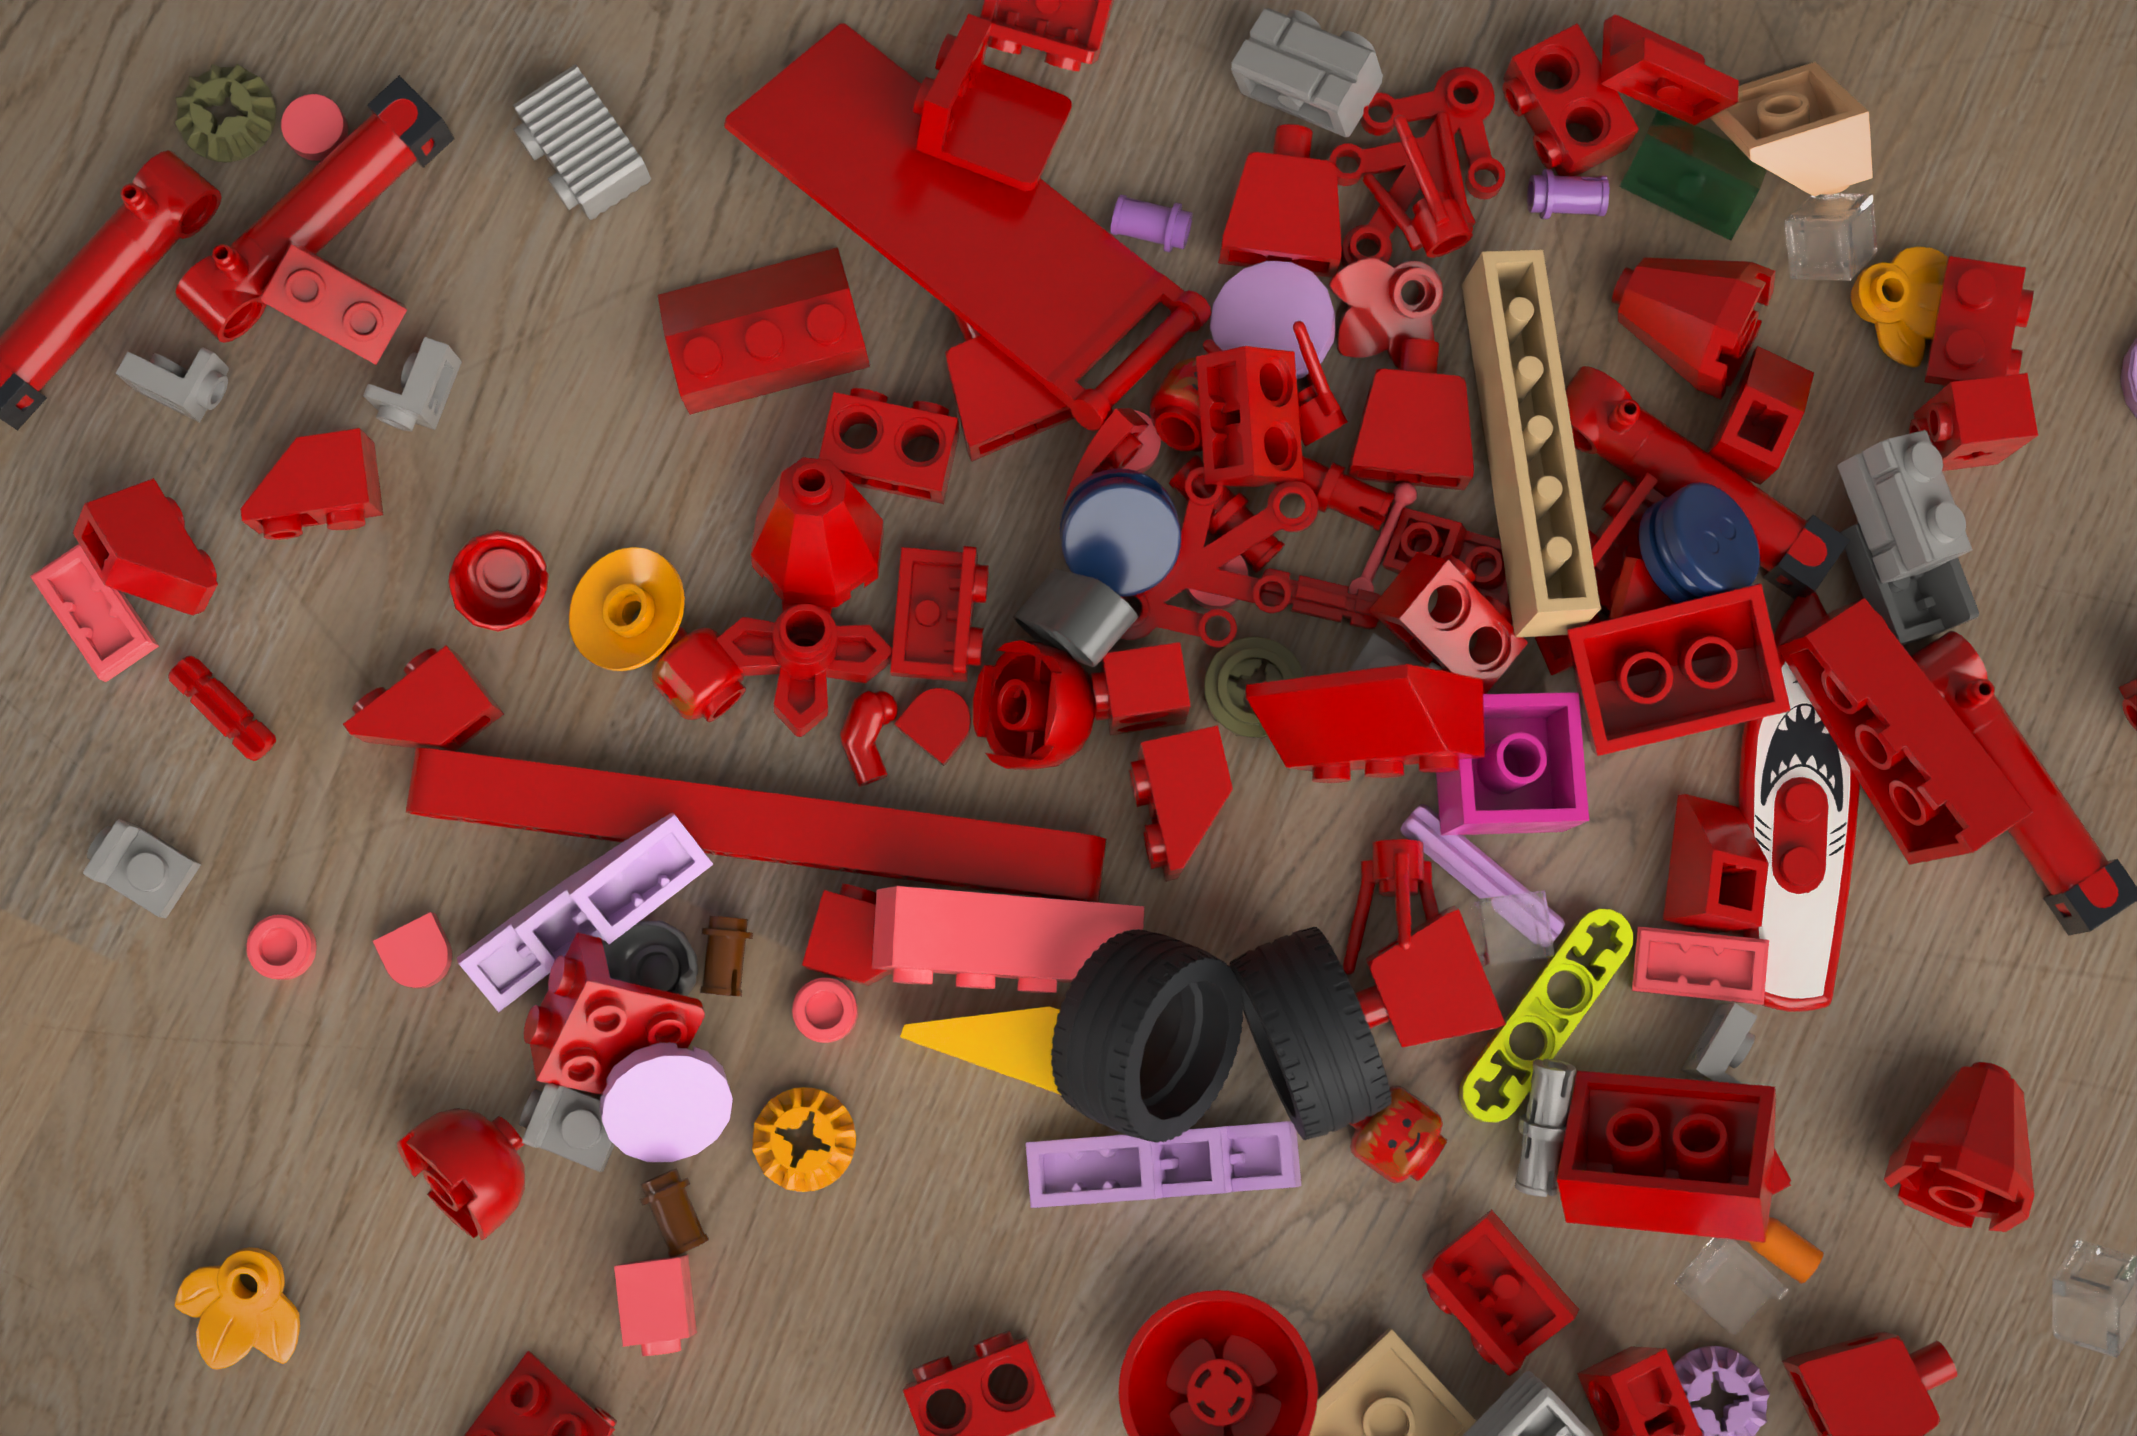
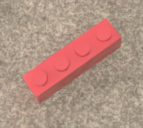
M904 886L878 889L876 894L872 969L893 970V982L930 985L933 984V973L956 975V987L995 989L996 978L1018 979L1017 991L1056 993L1057 982L1071 983L1087 958L1089 959L1092 956L1091 954L1099 949L1102 943H1106L1109 938L1115 937L1118 933L1122 934L1126 930H1143L1144 906Z

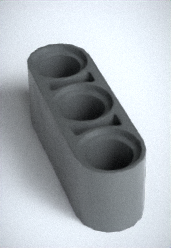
M1054 569L1014 614L1013 618L1037 642L1066 651L1072 655L1075 661L1096 667L1134 623L1138 615L1122 597L1101 581L1072 572Z

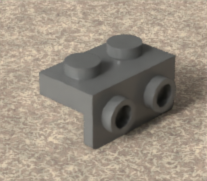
M1855 524L1839 532L1850 540L1845 547V551L1863 598H1866L1873 609L1883 617L1888 628L1902 645L1938 635L1979 616V610L1958 557L1919 575L1883 584L1877 573L1872 559L1873 555L1871 550L1868 549L1860 525Z

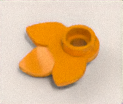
M1917 246L1906 248L1899 252L1891 263L1880 262L1865 268L1858 275L1851 290V303L1855 312L1863 320L1875 324L1878 343L1883 352L1892 360L1912 368L1918 367L1923 359L1925 339H1932L1948 260V257L1941 251L1929 247ZM1882 285L1888 293L1889 301L1883 295Z
M253 1247L239 1249L232 1253L221 1266H204L194 1270L183 1280L178 1289L174 1306L184 1314L200 1318L196 1332L197 1347L203 1360L212 1369L226 1368L235 1364L246 1356L252 1347L257 1348L269 1358L283 1364L291 1358L298 1343L300 1332L299 1312L294 1304L282 1293L285 1284L283 1268L277 1257L269 1251ZM240 1275H251L257 1282V1291L253 1292L247 1289L241 1282Z

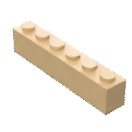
M1543 250L1481 252L1462 283V291L1515 638L1567 635V629L1586 625L1598 613L1601 607Z

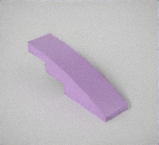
M672 812L620 843L516 913L458 956V963L495 1009L500 1012L550 974L554 961L559 955H566L577 932L600 937L602 941L606 940L608 944H611L711 867L713 863Z
M1292 1121L1189 1129L1179 1137L1176 1136L1174 1139L1167 1140L1166 1142H1151L1126 1134L1026 1142L1031 1208L1301 1186L1297 1131Z

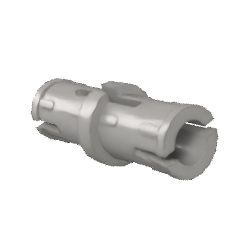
M1536 1059L1533 1061L1532 1085L1527 1112L1521 1115L1518 1130L1523 1134L1515 1188L1525 1194L1547 1197V1194L1550 1196L1557 1194V1174L1576 1068L1564 1061L1543 1059L1542 1061Z

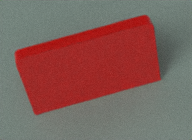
M1614 14L1604 21L1601 67L1602 85L1693 126L1738 103L1739 80L1705 65V58L1702 54L1619 15Z

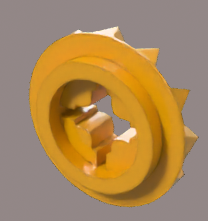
M800 1087L782 1092L768 1101L754 1122L752 1151L763 1174L784 1189L809 1192L827 1187L846 1171L854 1156L856 1130L852 1117L846 1107L836 1097L823 1090ZM811 1111L815 1112L812 1121L815 1124L813 1135L822 1139V1143L830 1145V1151L823 1149L818 1151L807 1150L803 1159L800 1158L797 1166L794 1167L792 1166L795 1158L792 1155L794 1144L785 1140L786 1136L778 1134V1129H800L804 1120L809 1119Z

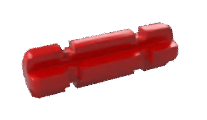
M1273 568L1265 569L1262 577L1277 575L1286 580L1292 592L1289 605H1292V612L1341 623L1342 617L1351 619L1349 625L1368 630L1375 629L1379 621L1369 610L1381 596L1378 593L1358 589L1357 594L1348 593L1349 586L1299 575V579L1296 581L1289 579L1290 572ZM1276 582L1265 584L1260 591V599L1266 606L1274 607L1279 605L1285 596L1283 587Z
M189 655L179 661L169 672V681L183 695L187 697L192 696L190 702L225 737L227 736L229 739L234 738L232 744L246 758L257 761L266 755L276 743L275 735L262 722H259L257 719L253 721L254 714L220 680L216 678L211 679L213 673L199 659Z

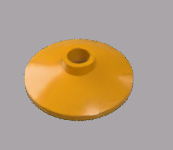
M623 548L599 559L586 571L579 581L570 603L569 628L573 642L579 652L591 663L612 671L636 669L658 657L673 640L683 617L685 596L681 578L677 570L667 559L645 548ZM641 608L638 617L632 622L634 613Z

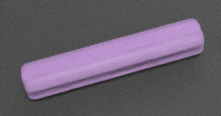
M1419 805L1404 821L1400 830L1406 838L1423 842L1424 853L1535 946L1544 949L1561 933L1565 925L1563 918L1465 836L1441 835L1439 815L1429 806Z

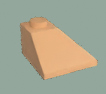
M1816 62L1740 85L1738 87V103L1710 117L1751 161L1812 196L1840 193L1846 190L1849 185L1873 178L1869 111Z

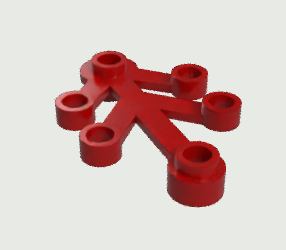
M1470 67L1453 68L1445 72L1438 79L1434 91L1394 99L1385 93H1376L1368 106L1365 105L1360 123L1366 132L1375 136H1382L1392 131L1395 126L1394 118L1397 115L1405 116L1407 122L1435 118L1425 136L1415 139L1437 191L1447 192L1450 199H1452L1437 122V115L1441 111L1448 113L1453 135L1455 136L1456 132H1459L1469 164V170L1465 178L1468 192L1478 199H1490L1499 193L1505 181L1504 167L1498 160L1492 158L1483 121L1490 115L1493 109L1495 93L1490 80L1482 72ZM1459 88H1467L1474 94L1475 101L1470 104H1462L1455 99L1453 92ZM1375 106L1383 107L1389 112L1390 119L1382 123L1375 122L1370 118L1368 111ZM1401 141L1364 150L1357 145L1345 143L1337 146L1330 155L1329 161L1334 163L1341 157H1350L1358 164V169L1353 173H1344L1337 167L1338 185L1341 186L1354 185L1366 174L1373 175L1403 168L1389 190V194L1405 213L1421 189ZM1479 170H1488L1494 175L1496 184L1490 187L1481 186L1475 180L1474 174ZM1381 205L1368 225L1356 226L1347 233L1342 244L1341 263L1343 267L1366 258H1375L1387 264L1389 263L1392 254L1390 236L1397 227V224ZM1362 239H1370L1377 244L1379 252L1374 256H1364L1357 250L1356 244Z
M1204 467L1192 470L1185 481V491L1189 501L1181 531V548L1177 561L1170 573L1159 584L1143 593L1132 595L1141 601L1142 613L1122 635L1121 639H1142L1158 627L1201 637L1206 644L1212 647H1225L1235 639L1238 631L1237 622L1229 612L1222 609H1213L1202 614L1165 603L1187 588L1255 603L1260 610L1270 614L1279 613L1286 609L1291 601L1292 592L1289 584L1282 577L1267 575L1260 579L1220 570L1219 568L1279 530L1288 533H1298L1308 529L1316 520L1319 510L1318 500L1314 491L1308 485L1299 481H1287L1279 484L1269 495L1267 508L1205 546L1213 507L1222 497L1224 485H1217L1216 491L1211 497L1199 498L1193 492V483L1198 476L1204 475ZM1287 495H1299L1305 502L1304 512L1297 518H1288L1281 513L1280 504ZM1269 582L1280 584L1285 592L1283 601L1274 607L1266 606L1260 599L1261 588ZM1215 616L1225 617L1230 624L1229 635L1220 641L1211 639L1206 632L1207 622Z

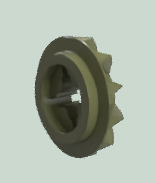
M211 64L210 70L198 77L189 76V85L183 95L175 97L178 107L175 124L182 138L195 153L208 160L234 162L251 156L267 142L275 126L276 105L271 91L259 76L247 71L239 64L235 67H220ZM231 94L232 105L239 112H242L244 116L237 115L236 118L232 116L225 117L222 125H218L217 128V119L211 112L205 109V106H222L226 97H230Z
M1246 637L1235 640L1223 647L1214 656L1207 669L1204 682V697L1214 720L1236 736L1263 739L1268 735L1252 707H1250L1249 712L1243 711L1245 691L1237 687V683L1228 680V677L1237 681L1239 678L1250 680L1253 673L1258 672L1261 663L1267 665L1263 673L1266 676L1264 682L1305 677L1303 669L1294 654L1274 640L1263 637Z

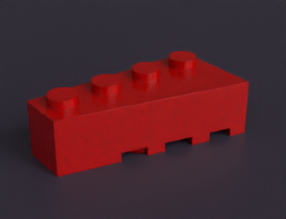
M1866 598L1833 610L1777 646L1909 865L1974 853L2033 813L2032 809L1891 632L1883 617L1873 609Z

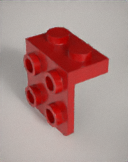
M968 13L958 35L954 36L948 33L941 45L935 69L939 70L936 78L932 79L926 76L917 93L913 113L919 114L922 117L916 150L1023 191L1033 190L1037 186L1070 116L1072 102L1063 94L984 65L992 22Z
M577 932L566 955H559L553 963L549 976V989L541 1005H534L528 1013L524 1026V1041L530 1044L536 1081L603 1095V1091L607 1086L606 1078L613 1067L632 1052L657 1043H676L678 1049H688L705 1017L702 1002L697 998L611 979L602 938Z

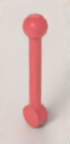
M1401 482L1394 487L1392 492L1395 494L1394 504L1361 577L1352 581L1348 593L1357 594L1358 589L1374 592L1373 578L1392 539L1402 509L1413 504L1417 498V490L1411 483Z

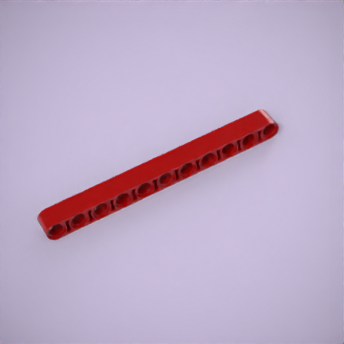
M416 748L405 811L409 814L429 818L619 843L624 842L673 812L705 854L1024 896L1099 903L1107 843L1106 838L1076 832L430 748Z

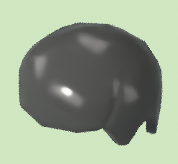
M639 921V923L635 924L611 944L602 941L611 979L688 996L696 983V976L698 974L696 953L685 934L664 921Z

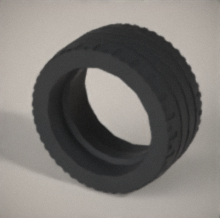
M1311 927L1292 932L1291 935H1285L1275 939L1272 943L1268 942L1260 945L1255 950H1249L1230 961L1229 966L1235 972L1239 986L1242 989L1243 1012L1277 1094L1295 1129L1303 1140L1327 1135L1330 1131L1335 1132L1346 1127L1349 1123L1359 1122L1365 1119L1366 1116L1370 1117L1391 1105L1392 1097L1387 1075L1368 1022L1337 955L1319 928Z
M1140 929L1126 930L1122 934L1118 933L1115 937L1109 938L1106 943H1102L1099 949L1095 950L1089 959L1087 958L1083 967L1077 972L1075 979L1072 980L1071 986L1065 994L1066 997L1062 1001L1061 1010L1058 1013L1057 1023L1054 1027L1053 1046L1051 1049L1052 1074L1055 1078L1054 1083L1058 1087L1057 1091L1061 1094L1062 1099L1084 1116L1131 1137L1151 1142H1166L1167 1140L1174 1139L1176 1136L1179 1137L1183 1132H1187L1191 1126H1194L1204 1116V1113L1211 1107L1212 1102L1216 1100L1219 1091L1222 1090L1224 1082L1229 1076V1071L1233 1066V1061L1238 1051L1240 1034L1242 1033L1244 1006L1242 1005L1243 995H1241L1242 989L1239 986L1235 972L1231 970L1232 968L1209 952L1161 933Z

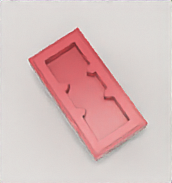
M77 544L30 576L98 679L104 682L109 681L159 647L124 593L103 584L80 544Z
M1638 926L1632 991L1764 1005L1769 940Z

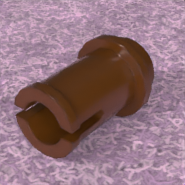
M709 916L708 928H702L701 934L708 935L703 985L701 986L700 993L742 997L741 983L746 939H753V933L747 932L748 919Z
M677 1168L640 1184L645 1194L644 1197L640 1198V1202L642 1205L649 1203L669 1250L667 1251L669 1257L682 1254L709 1240L707 1234L702 1229L685 1189L690 1184L689 1179L681 1180Z

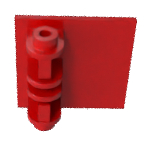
M527 1351L464 1436H614L615 1428L613 1427L616 1425L617 1420L598 1406L593 1409L532 1352Z

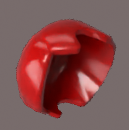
M498 529L473 537L456 555L449 572L448 584L455 609L474 626L497 632L524 624L533 617L548 589L549 574L546 571L547 566L541 552L523 535Z

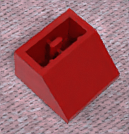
M1218 725L1141 742L1137 760L1130 762L1131 769L1128 771L1136 807L1148 805L1152 824L1145 825V832H1143L1149 865L1151 869L1162 867L1165 882L1176 880L1180 877L1233 790Z

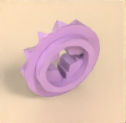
M1721 1346L1700 1347L1688 1352L1673 1365L1689 1404L1690 1401H1698L1701 1397L1711 1393V1383L1714 1382L1712 1372H1714L1715 1380L1719 1381L1721 1390L1742 1396V1399L1734 1400V1404L1724 1406V1417L1721 1418L1722 1427H1720V1422L1716 1420L1713 1410L1698 1405H1690L1703 1436H1754L1760 1427L1767 1422V1399L1770 1393L1765 1387L1759 1368L1738 1351Z

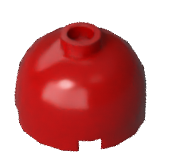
M1025 640L1004 643L996 650L1005 653L998 658L995 666L984 665L978 676L973 696V726L976 736L987 738L989 747L994 754H985L991 762L1006 769L1027 771L1057 767L1079 752L1091 734L1096 707L1090 675L1079 662L1072 658L1070 653L1041 642Z
M450 1109L439 1112L418 1124L397 1142L398 1152L413 1177L415 1178L423 1171L424 1178L432 1188L427 1194L430 1199L455 1225L472 1238L479 1235L481 1240L486 1239L518 1207L525 1190V1166L517 1151L524 1146V1143H522V1138L514 1127L503 1117L498 1116L491 1122L474 1110Z

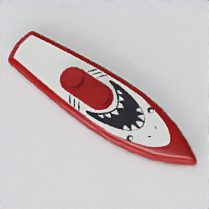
M1816 591L1806 598L1800 596L1795 598L1773 634L1776 648L1827 615ZM1777 648L1791 711L1746 721L1742 736L1739 809L1769 862L1762 927L1743 929V937L1769 940L1764 1005L1762 1006L1787 1012H1804L1826 1008L1833 999L1850 890L1860 783Z

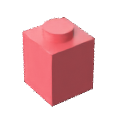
M688 1255L623 1263L614 1266L623 1347L641 1344L642 1356L681 1351L680 1339L689 1338L697 1333Z

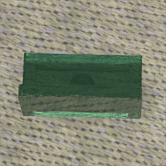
M1657 110L1619 187L1731 241L1760 191L1767 169L1751 161L1734 143L1697 125L1693 126Z

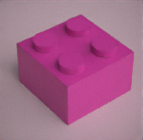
M1579 692L1483 694L1485 757L1459 760L1458 771L1436 772L1441 835L1564 832L1588 822L1589 810Z

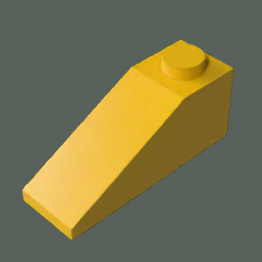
M1048 1006L905 1024L900 1035L902 1039L1061 1095L1054 1083L1053 1066H1051L1052 1038L1054 1037V1027L1057 1023L1059 1009Z

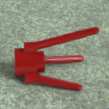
M1445 111L1438 113L1437 122L1452 199L1449 198L1447 192L1437 191L1417 141L1403 115H1397L1394 118V124L1424 195V198L1412 207L1415 214L1413 220L1409 218L1372 174H1366L1363 177L1365 186L1404 233L1411 251L1424 248L1429 258L1447 255L1464 246L1473 237L1470 227L1476 223L1467 204L1449 115Z
M1296 321L1293 324V331L1309 372L1306 375L1309 387L1298 392L1301 441L1304 447L1345 425L1348 423V420L1329 388L1305 324L1302 321ZM1206 339L1203 342V348L1208 354L1223 351L1212 339Z
M1409 839L1376 841L1372 844L1373 860L1361 861V885L1343 962V969L1346 975H1351L1355 971L1376 884H1379V895L1395 897L1398 944L1401 949L1406 950L1411 946L1410 896L1418 895V888L1426 921L1439 913L1432 885V862L1424 861L1423 842Z

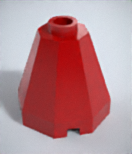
M1644 257L1635 270L1628 267L1623 270L1615 286L1612 302L1620 305L1618 309L1619 323L1694 388L1721 399L1726 393V385L1731 387L1735 382L1758 335L1762 321L1758 319L1759 312L1753 309L1756 302L1768 307L1774 291L1776 271L1748 261Z
M802 457L780 473L757 509L751 549L752 567L762 579L765 576L772 583L774 592L784 603L812 604L837 608L850 599L851 591L863 582L865 588L878 579L884 536L883 519L831 460Z
M1977 1062L1972 1064L1971 1067H1961L1951 1075L1892 1153L1883 1180L1890 1188L1898 1183L1901 1184L1898 1197L1904 1205L1956 1227L1972 1228L1975 1217L1991 1218L1988 1230L2007 1232L2029 1218L2035 1196L2024 1092L2016 1081L2011 1078L2010 1073L1998 1065Z

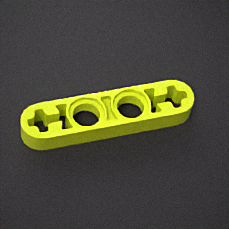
M1598 909L1584 914L1574 923L1504 1020L1506 1025L1498 1028L1463 1076L1459 1085V1100L1462 1109L1471 1118L1479 1122L1496 1123L1507 1119L1517 1110L1531 1090L1533 1061L1536 1059L1542 1061L1543 1059H1553L1628 956L1633 945V932L1629 922L1622 914L1611 909ZM1608 923L1614 928L1610 939L1617 946L1614 952L1609 949L1599 951L1591 960L1588 966L1600 970L1599 975L1594 979L1585 966L1566 959V955L1572 949L1577 957L1583 956L1593 942L1592 936L1586 932L1589 925L1599 928ZM1559 971L1573 974L1579 980L1582 987L1579 1002L1569 1009L1554 1005L1547 994V984L1550 978ZM1531 1023L1542 1032L1544 1048L1536 1059L1523 1060L1512 1052L1509 1044L1510 1035L1518 1024ZM1497 1051L1501 1059L1508 1066L1523 1071L1526 1075L1521 1083H1519L1514 1075H1508L1498 1091L1505 1099L1503 1106L1488 1105L1484 1110H1481L1476 1105L1480 1094L1473 1087L1478 1079L1483 1082L1492 1081L1502 1069V1066L1493 1064L1490 1061Z

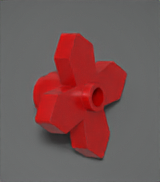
M782 601V613L776 622L742 617L717 638V641L739 669L743 671L744 676L779 674L774 699V713L795 736L802 737L828 716L827 677L866 684L891 663L892 648L870 625L836 626L831 617L833 607L812 604H789Z

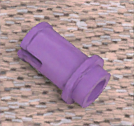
M1544 169L1541 175L1530 176L1527 191L1528 211L1530 213H1539L1541 219H1549L1552 213L1605 216L1609 203V181L1607 176H1554L1552 169Z
M1120 194L1113 212L1111 234H1120L1163 244L1165 252H1171L1173 247L1185 249L1191 229L1193 213L1183 211L1181 203H1174L1173 207L1170 208L1127 198V196Z

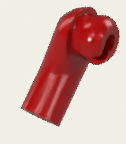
M883 690L875 693L866 691L855 698L840 732L843 748L859 787L872 784L888 776L875 741L883 725L889 724L890 721L896 718L898 709L894 697Z

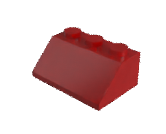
M838 247L657 295L664 337L679 394L689 415L870 367Z
M1760 583L1567 629L1577 692H1579L1584 722L1591 750L1597 756L1791 711L1764 592Z
M1402 664L1246 684V698L1285 767L1311 771L1313 782L1351 781V771L1365 769L1366 777L1404 776V765L1419 764V771L1453 772L1459 770V760L1485 757L1482 678L1411 664Z
M1577 1070L1557 1174V1183L1566 1223L1766 1242L1773 1190L1775 1086Z

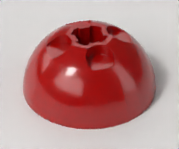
M1210 1290L1192 1293L1180 1297L1156 1311L1141 1326L1126 1351L1119 1377V1406L1128 1436H1309L1317 1410L1318 1386L1315 1367L1310 1352L1296 1328L1280 1312L1267 1303L1234 1291ZM1226 1369H1228L1227 1374L1233 1376L1238 1381V1384L1230 1376L1225 1375ZM1238 1397L1244 1398V1400L1240 1399L1238 1405L1233 1410H1231L1233 1413V1415H1231L1229 1409H1231L1236 1404Z

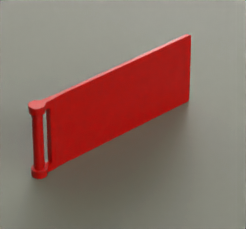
M845 23L838 24L725 118L724 127L726 130L1040 381L1053 395L1071 408L1072 415L1076 421L1088 430H1099L1113 413L1112 407L1188 331H1198L1211 318V307L1202 295L1191 290L1184 291L1164 274L1156 271L1041 178L1033 190L1023 191L916 150L922 116L913 113V108L921 83ZM1161 302L1170 309L1171 314L1095 389H1085L1077 383L1155 305Z

